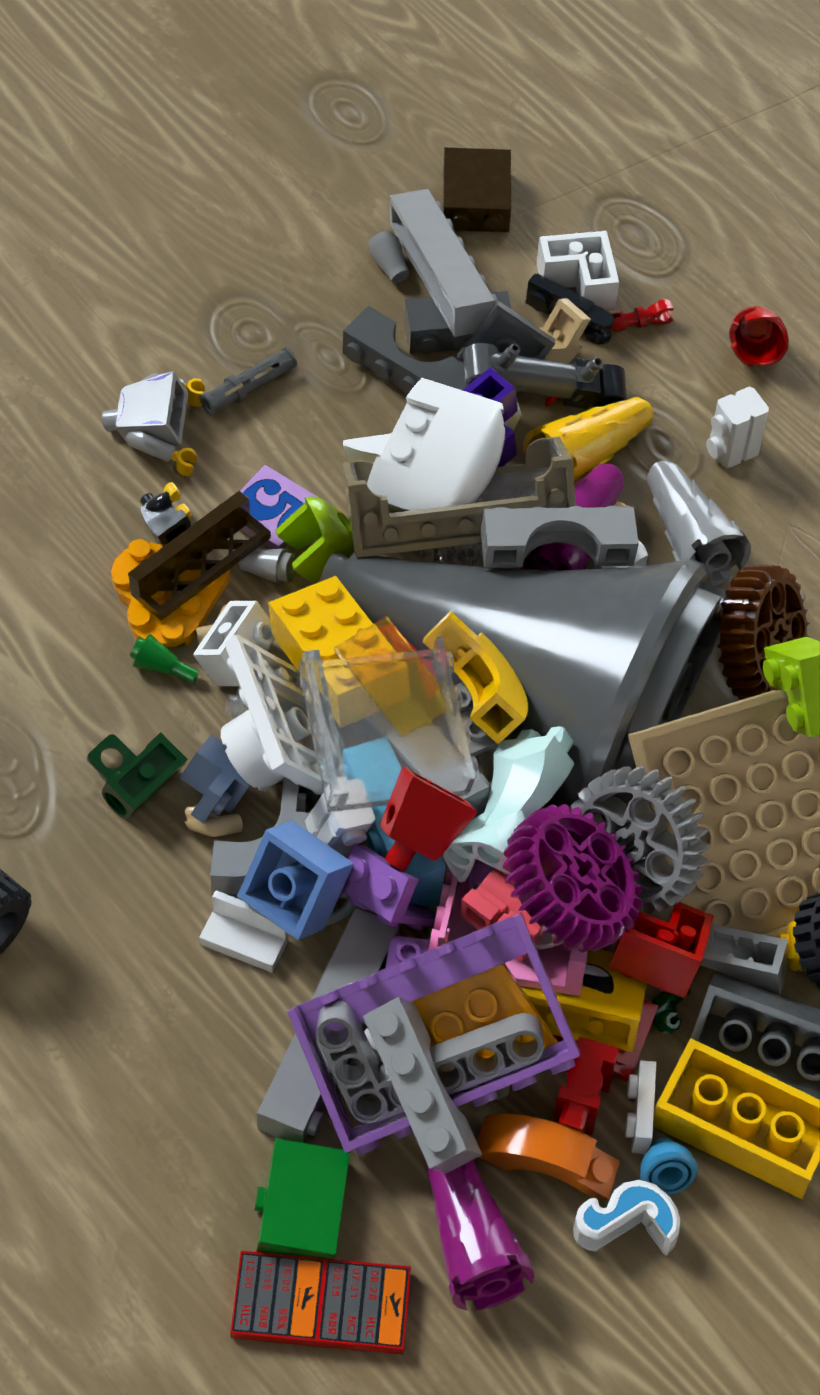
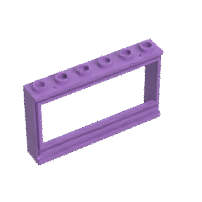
M522 912L294 1006L287 1011L345 1153L356 1149L357 1154L361 1155L381 1146L380 1138L394 1133L396 1138L399 1139L414 1132L405 1112L376 1123H362L355 1127L351 1126L317 1044L316 1032L319 1011L323 1005L338 1000L349 1004L361 1023L364 1021L363 1015L397 997L411 1002L528 954L563 1041L544 1048L540 1059L531 1065L449 1096L457 1107L470 1101L473 1102L474 1107L496 1099L497 1094L495 1091L511 1085L513 1091L535 1083L536 1078L534 1075L550 1069L552 1075H555L575 1066L573 1059L580 1056V1050ZM339 1022L327 1024L328 1028L335 1031L346 1028L345 1025Z

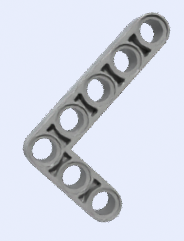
M338 1000L323 1005L318 1016L317 1041L351 1114L358 1121L371 1124L403 1113V1107L385 1066L379 1065L353 1008L349 1004ZM520 1013L431 1046L432 1061L448 1095L538 1061L544 1051L542 1023L534 1015ZM339 1022L345 1025L346 1028L335 1031L328 1028L327 1024ZM524 1034L534 1037L528 1043H520L515 1040L516 1037ZM484 1049L495 1052L493 1056L487 1058L476 1055L478 1051ZM347 1058H357L362 1064L349 1066L344 1063V1060ZM443 1064H450L456 1067V1069L452 1072H442L437 1067ZM370 1093L376 1095L378 1099L375 1101H365L360 1096Z

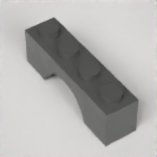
M370 306L343 330V354L352 362L359 363L374 372L380 379L387 380L399 387L406 395L409 394L421 378L459 390L466 388L464 384L463 362L453 356L436 362H422L406 356L395 344L396 322Z

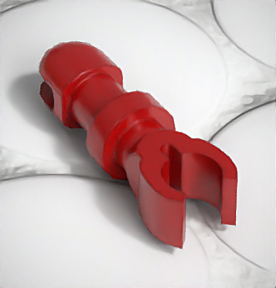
M663 299L650 305L647 309L640 306L635 307L633 312L623 313V311L613 313L614 324L610 330L613 332L626 330V327L637 325L639 328L645 327L647 322L668 324L674 320L670 313L674 308L670 300Z

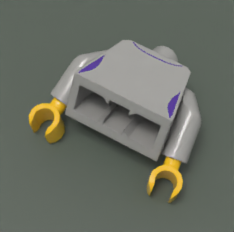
M174 371L164 374L152 373L140 382L124 386L120 392L118 408L106 410L102 413L103 427L107 432L118 430L128 446L166 462H169L170 459L175 461L177 472L183 476H190L193 474L194 467L192 464L184 461L195 464L197 461L195 450L192 448H182L180 451H176L175 447L181 446L187 403L194 407L202 406L200 396L205 394V384L198 378H193L186 384L183 379L178 378Z

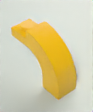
M450 611L424 637L422 642L463 681L473 700V710L469 718L493 741L499 744L526 718L528 701L524 688L515 671L497 647L482 632L477 636Z

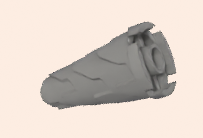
M658 461L653 464L647 475V483L654 497V506L667 529L665 534L674 550L672 553L675 560L693 559L705 564L711 574L713 586L733 578L729 570L737 565L741 571L751 555V544L744 532L734 520H729L718 504L712 498L709 499L694 479L691 480L677 464L669 461Z

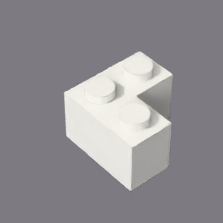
M607 231L539 237L537 269L540 275L565 288L576 287L577 294L595 302V305L605 310H615L619 279Z

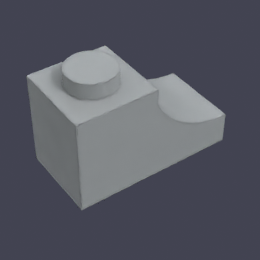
M712 924L700 965L781 995L789 967L788 940Z

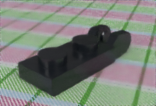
M538 273L533 274L528 281L526 304L539 312L550 315L558 300L567 298L591 319L584 330L586 339L591 342L594 341L595 344L598 343L599 345L610 342L612 335L610 328L614 324L612 314L595 305V302Z

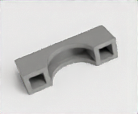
M572 506L569 508L533 507L514 509L497 507L494 509H484L481 540L484 568L522 567L525 558L533 549L552 542L567 543L582 549L590 556L596 566H634L639 546L634 507L608 506L583 508Z
M397 997L363 1015V1019L429 1169L448 1173L483 1155L465 1115L454 1104L438 1076L430 1053L431 1038L416 1005L401 997Z

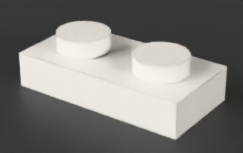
M640 1060L637 1074H629L627 1099L634 1100V1113L627 1112L625 1137L632 1138L631 1153L645 1154L651 1145L656 1080L655 1061Z

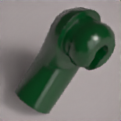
M690 988L687 992L686 997L691 993ZM662 991L652 1000V1003L658 1006L653 1024L660 1032L670 1034L679 1029L681 1018H678L676 1005L685 998Z

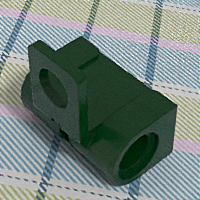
M161 732L148 743L138 756L114 734L108 735L87 755V761L107 780L102 789V796L105 802L116 814L125 819L130 818L172 779L188 760ZM112 748L120 752L123 759L121 766L112 769L103 764L101 754L106 749Z

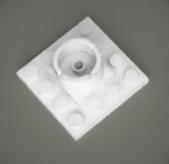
M237 634L226 640L224 644L229 655L227 659L228 666L237 676L241 687L239 690L240 698L249 708L221 728L222 743L227 746L225 752L239 775L254 788L258 787L261 791L271 788L283 780L284 777L290 779L296 785L300 784L312 790L317 795H322L329 785L339 784L337 768L341 767L342 751L347 750L337 724L293 665Z

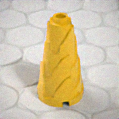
M633 397L603 407H594L577 415H569L528 432L523 442V454L525 455L527 447L535 440L560 437L573 459L575 484L578 480L585 478L597 465L605 464L612 459L614 454L625 447L632 438L652 424L653 408L648 401L642 400L640 397Z

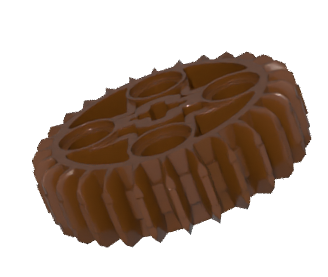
M753 565L738 571L736 578L730 581L731 588L725 590L727 599L721 603L723 613L718 617L721 621L720 631H717L720 634V644L717 647L721 649V657L718 661L724 664L722 675L727 677L726 685L732 688L733 695L738 696L740 700L777 689L769 685L763 672V662L766 660L765 647L809 637L807 635V625L810 622L806 621L808 608L803 605L805 595L800 593L801 585L796 582L794 574H790L787 568H782L781 566Z

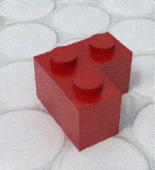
M681 902L674 905L667 922L639 911V917L633 922V927L629 930L625 929V934L617 940L608 968L616 970L626 977L636 978L656 986L664 992L673 993L685 998L702 962L714 915Z

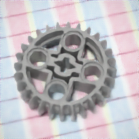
M626 766L619 770H610L601 777L599 776L592 780L588 787L578 793L580 799L576 800L571 805V808H581L583 816L592 813L594 815V822L597 824L604 822L601 813L605 816L607 820L605 830L609 834L617 833L615 836L616 842L619 846H626L623 852L627 858L634 859L631 865L632 871L640 873L635 883L643 889L638 895L643 904L638 908V911L642 910L643 913L650 914L655 910L658 912L663 911L683 900L687 894L694 890L696 887L695 883L704 876L700 869L709 860L701 854L707 851L711 845L701 841L700 837L708 833L709 829L698 827L697 821L704 814H693L691 807L696 799L685 801L681 796L685 787L681 786L676 790L671 788L672 777L659 781V770H653L646 774L644 766L633 770L630 766ZM629 792L633 794V798L627 805L613 795ZM649 802L655 807L656 813L651 810ZM670 824L674 830L675 835L667 831ZM666 856L671 859L673 867L668 863ZM647 876L660 886L653 888L643 887L641 881Z

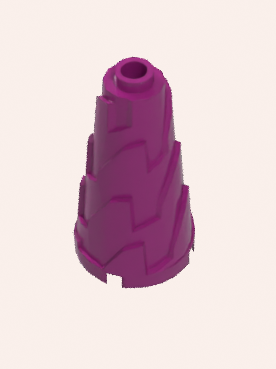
M613 464L597 465L585 478L575 483L576 506L583 508L615 506L616 500L624 488L622 471ZM562 542L546 543L533 549L525 558L522 567L519 568L586 569L585 565L590 556L582 549L571 544Z
M471 1160L448 1173L431 1170L426 1165L435 1199L436 1220L440 1232L443 1261L449 1279L448 1289L453 1304L457 1308L467 1310L465 1301L474 1300L476 1309L482 1310L503 1304L523 1293L525 1287L522 1280L526 1277L527 1281H530L532 1284L535 1277L527 1253H523L515 1234L506 1225L495 1200L489 1195L474 1161Z

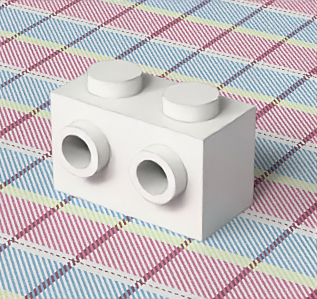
M229 601L193 654L215 686H240L237 676L231 671L227 663L229 655L224 644L226 640L237 634L266 651H269L270 645L274 641L270 619L257 601Z

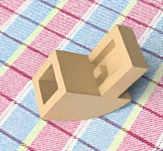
M567 298L558 300L544 326L539 327L556 339L555 345L543 360L568 364L582 347L577 342L591 319Z

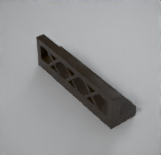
M238 491L128 573L131 595L162 621L271 538V531L251 515L249 498L241 491ZM245 526L256 533L249 540H234V534ZM214 549H228V556L224 559L207 560V554ZM201 570V576L196 580L179 581L180 574L184 571ZM158 591H173V597L161 606L151 598Z

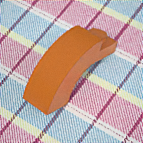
M487 1115L484 1118L477 1139L478 1146L483 1154L479 1157L505 1172L529 1170L543 1173L573 1186L592 1198H596L598 1201L609 1199L620 1164L618 1159L595 1147L596 1139L562 1124L526 1115Z

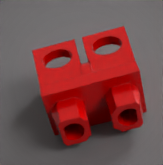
M579 1036L577 1046L580 1050V1056L573 1059L575 1066L568 1070L565 1086H560L553 1122L592 1136L601 1102L600 1094L601 1091L609 1092L619 1048Z

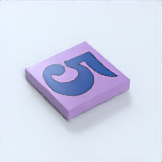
M266 465L240 490L249 498L251 515L271 531V538L264 543L270 549H283L288 545L278 538L275 530L305 503L304 497H318ZM247 526L241 529V531L251 537L256 534Z

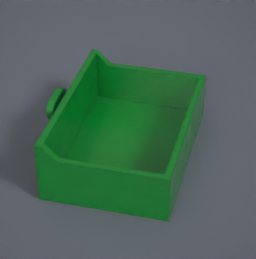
M275 1138L266 1188L258 1186L254 1211L262 1212L256 1252L334 1259L350 1151L345 1153L342 1149Z

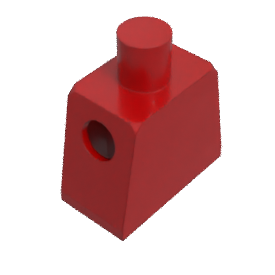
M403 766L380 822V828L387 836L395 840L385 860L402 871H406L416 853L432 861L438 860L474 818L477 810L467 800Z

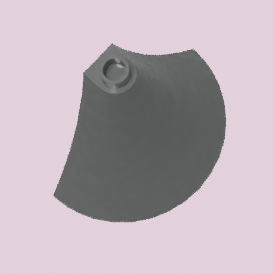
M334 552L328 559L319 581L337 576L375 627L395 625L409 643L430 660L433 672H438L441 677L443 690L463 681L422 641L450 611L477 636L482 632L497 647L518 676L528 701V712L525 720L504 740L517 739L522 730L530 729L538 732L542 737L547 735L551 727L562 726L574 741L567 754L575 764L553 797L541 807L543 809L552 804L557 807L566 804L571 810V805L580 799L578 793L588 787V784L595 778L601 777L610 770H619L626 766H630L632 770L635 769L636 764L628 734L680 719L720 636L717 633L721 627V621L718 617L723 613L721 603L727 599L725 590L712 585V577L706 565L693 559L639 567L539 570L484 568L413 561L378 555L356 558L355 553L351 557H347ZM629 792L613 795L627 805L633 798V794ZM601 813L602 819L607 824L605 816Z

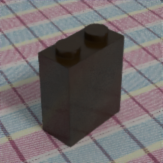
M444 147L443 214L446 219L451 220L453 230L509 232L511 217V150Z

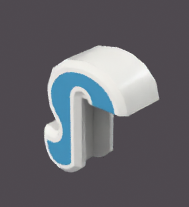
M635 1180L625 1182L615 1189L606 1208H601L596 1198H591L583 1203L577 1211L573 1234L578 1245L596 1252L642 1222L651 1238L663 1254L667 1256L675 1247L679 1235L680 1216L672 1199L656 1184Z

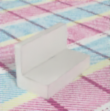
M215 891L212 896V913L199 937L200 945L273 973L289 941V934L250 905L219 891Z

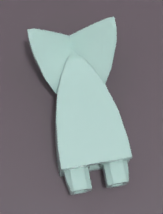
M562 726L551 727L547 735L542 737L533 729L522 730L517 739L503 740L493 754L494 771L485 812L470 821L443 853V858L448 868L459 882L466 881L476 859L506 874H511L503 868L504 862L508 859L503 853L508 846L507 839L514 832L518 824L535 811H538L553 797L575 764L567 754L574 741L565 728Z

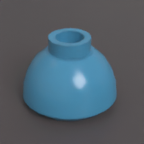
M659 1138L653 1141L643 1156L640 1165V1179L656 1184L667 1195L686 1189L695 1181L698 1175V1165L692 1153L686 1147L673 1142L669 1138Z

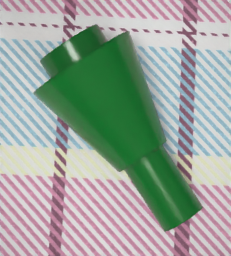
M149 634L146 639L139 637L130 653V657L135 659L133 667L167 675L173 674L191 684H194L200 672L179 661V658L152 634Z

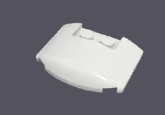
M421 378L407 395V404L380 458L376 457L367 486L375 494L387 496L388 507L402 512L474 503L493 477L503 451L505 440V427L502 416L504 414L503 404Z

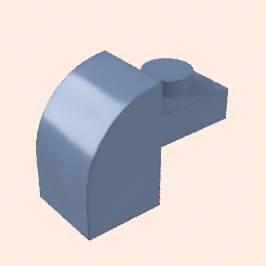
M212 734L196 752L180 777L181 780L203 794L190 814L202 823L206 821L212 812L220 815L224 809L231 814L249 787V784L239 775L225 752L227 746L223 745L222 741Z

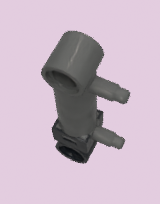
M488 343L472 344L466 347L463 352L464 384L466 387L491 367L513 385L516 391L564 398L565 406L587 409L591 403L594 408L627 400L624 368L616 364L603 365L602 360L597 357L593 358V360L576 358L571 364L519 356L520 347L517 344H511L503 353H500L496 346Z

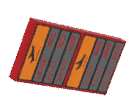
M241 1250L230 1336L233 1339L403 1355L411 1266Z

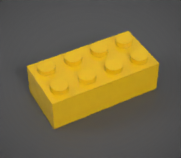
M337 576L268 602L272 636L340 729L409 701L407 667Z
M690 1038L655 1106L653 1127L789 1194L803 1199L820 1163V1100Z

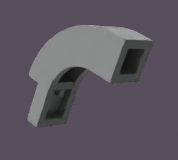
M284 777L280 816L275 826L293 820L307 830L305 820L311 812H305L306 793H299V785ZM262 837L249 842L214 841L210 873L211 894L219 891L227 895H238Z

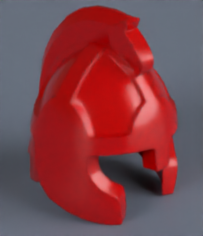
M762 306L745 308L734 317L730 325L729 338L731 349L736 357L747 366H771L779 362L788 350L787 328L781 317L770 309Z

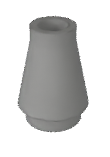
M383 231L373 236L368 243L370 248L369 255L389 276L392 283H400L407 279L410 272L406 266L399 237L393 235L391 231Z
M286 548L254 550L239 562V569L279 585L283 582L289 583L295 573L292 563L296 560V556L293 553H288Z

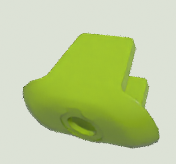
M311 496L304 497L305 503L286 519L275 532L278 538L296 550H300L316 541L292 563V567L295 572L310 582L317 583L320 581L328 559L334 552L351 557L355 551L349 518L324 499Z

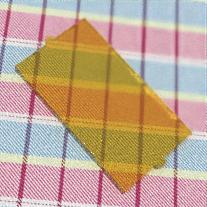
M388 617L381 619L366 629L359 628L356 635L334 647L335 653L400 739L422 726H431L432 720L454 707L452 700Z

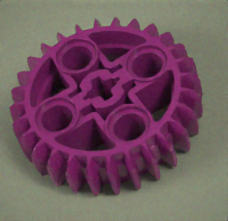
M552 804L545 809L541 808L523 820L507 839L508 846L503 853L508 859L504 862L503 868L511 874L506 877L505 882L514 886L515 890L510 896L519 898L522 905L518 911H527L531 917L529 924L537 923L541 927V936L550 933L553 944H559L564 941L567 950L577 947L581 953L587 950L595 952L603 947L610 946L625 934V929H631L633 922L639 917L638 908L643 903L638 895L643 889L635 881L639 878L640 873L632 871L631 865L634 859L627 858L623 852L626 846H619L616 842L615 836L617 833L609 834L605 830L606 822L595 823L594 815L589 813L583 816L579 807L570 810L566 804L560 807Z

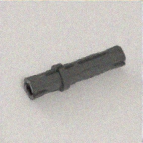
M285 347L280 352L257 363L241 374L228 376L224 379L223 384L200 396L202 407L209 415H213L233 402H242L246 399L248 393L267 384L286 371L297 366L295 355L289 348ZM269 367H272L271 371L267 372L266 374L260 376L257 379L254 378L255 375L259 374L260 372L266 370ZM241 383L243 384V387L239 388L238 390L232 392L227 396L225 395V392L231 390L232 388L238 386Z

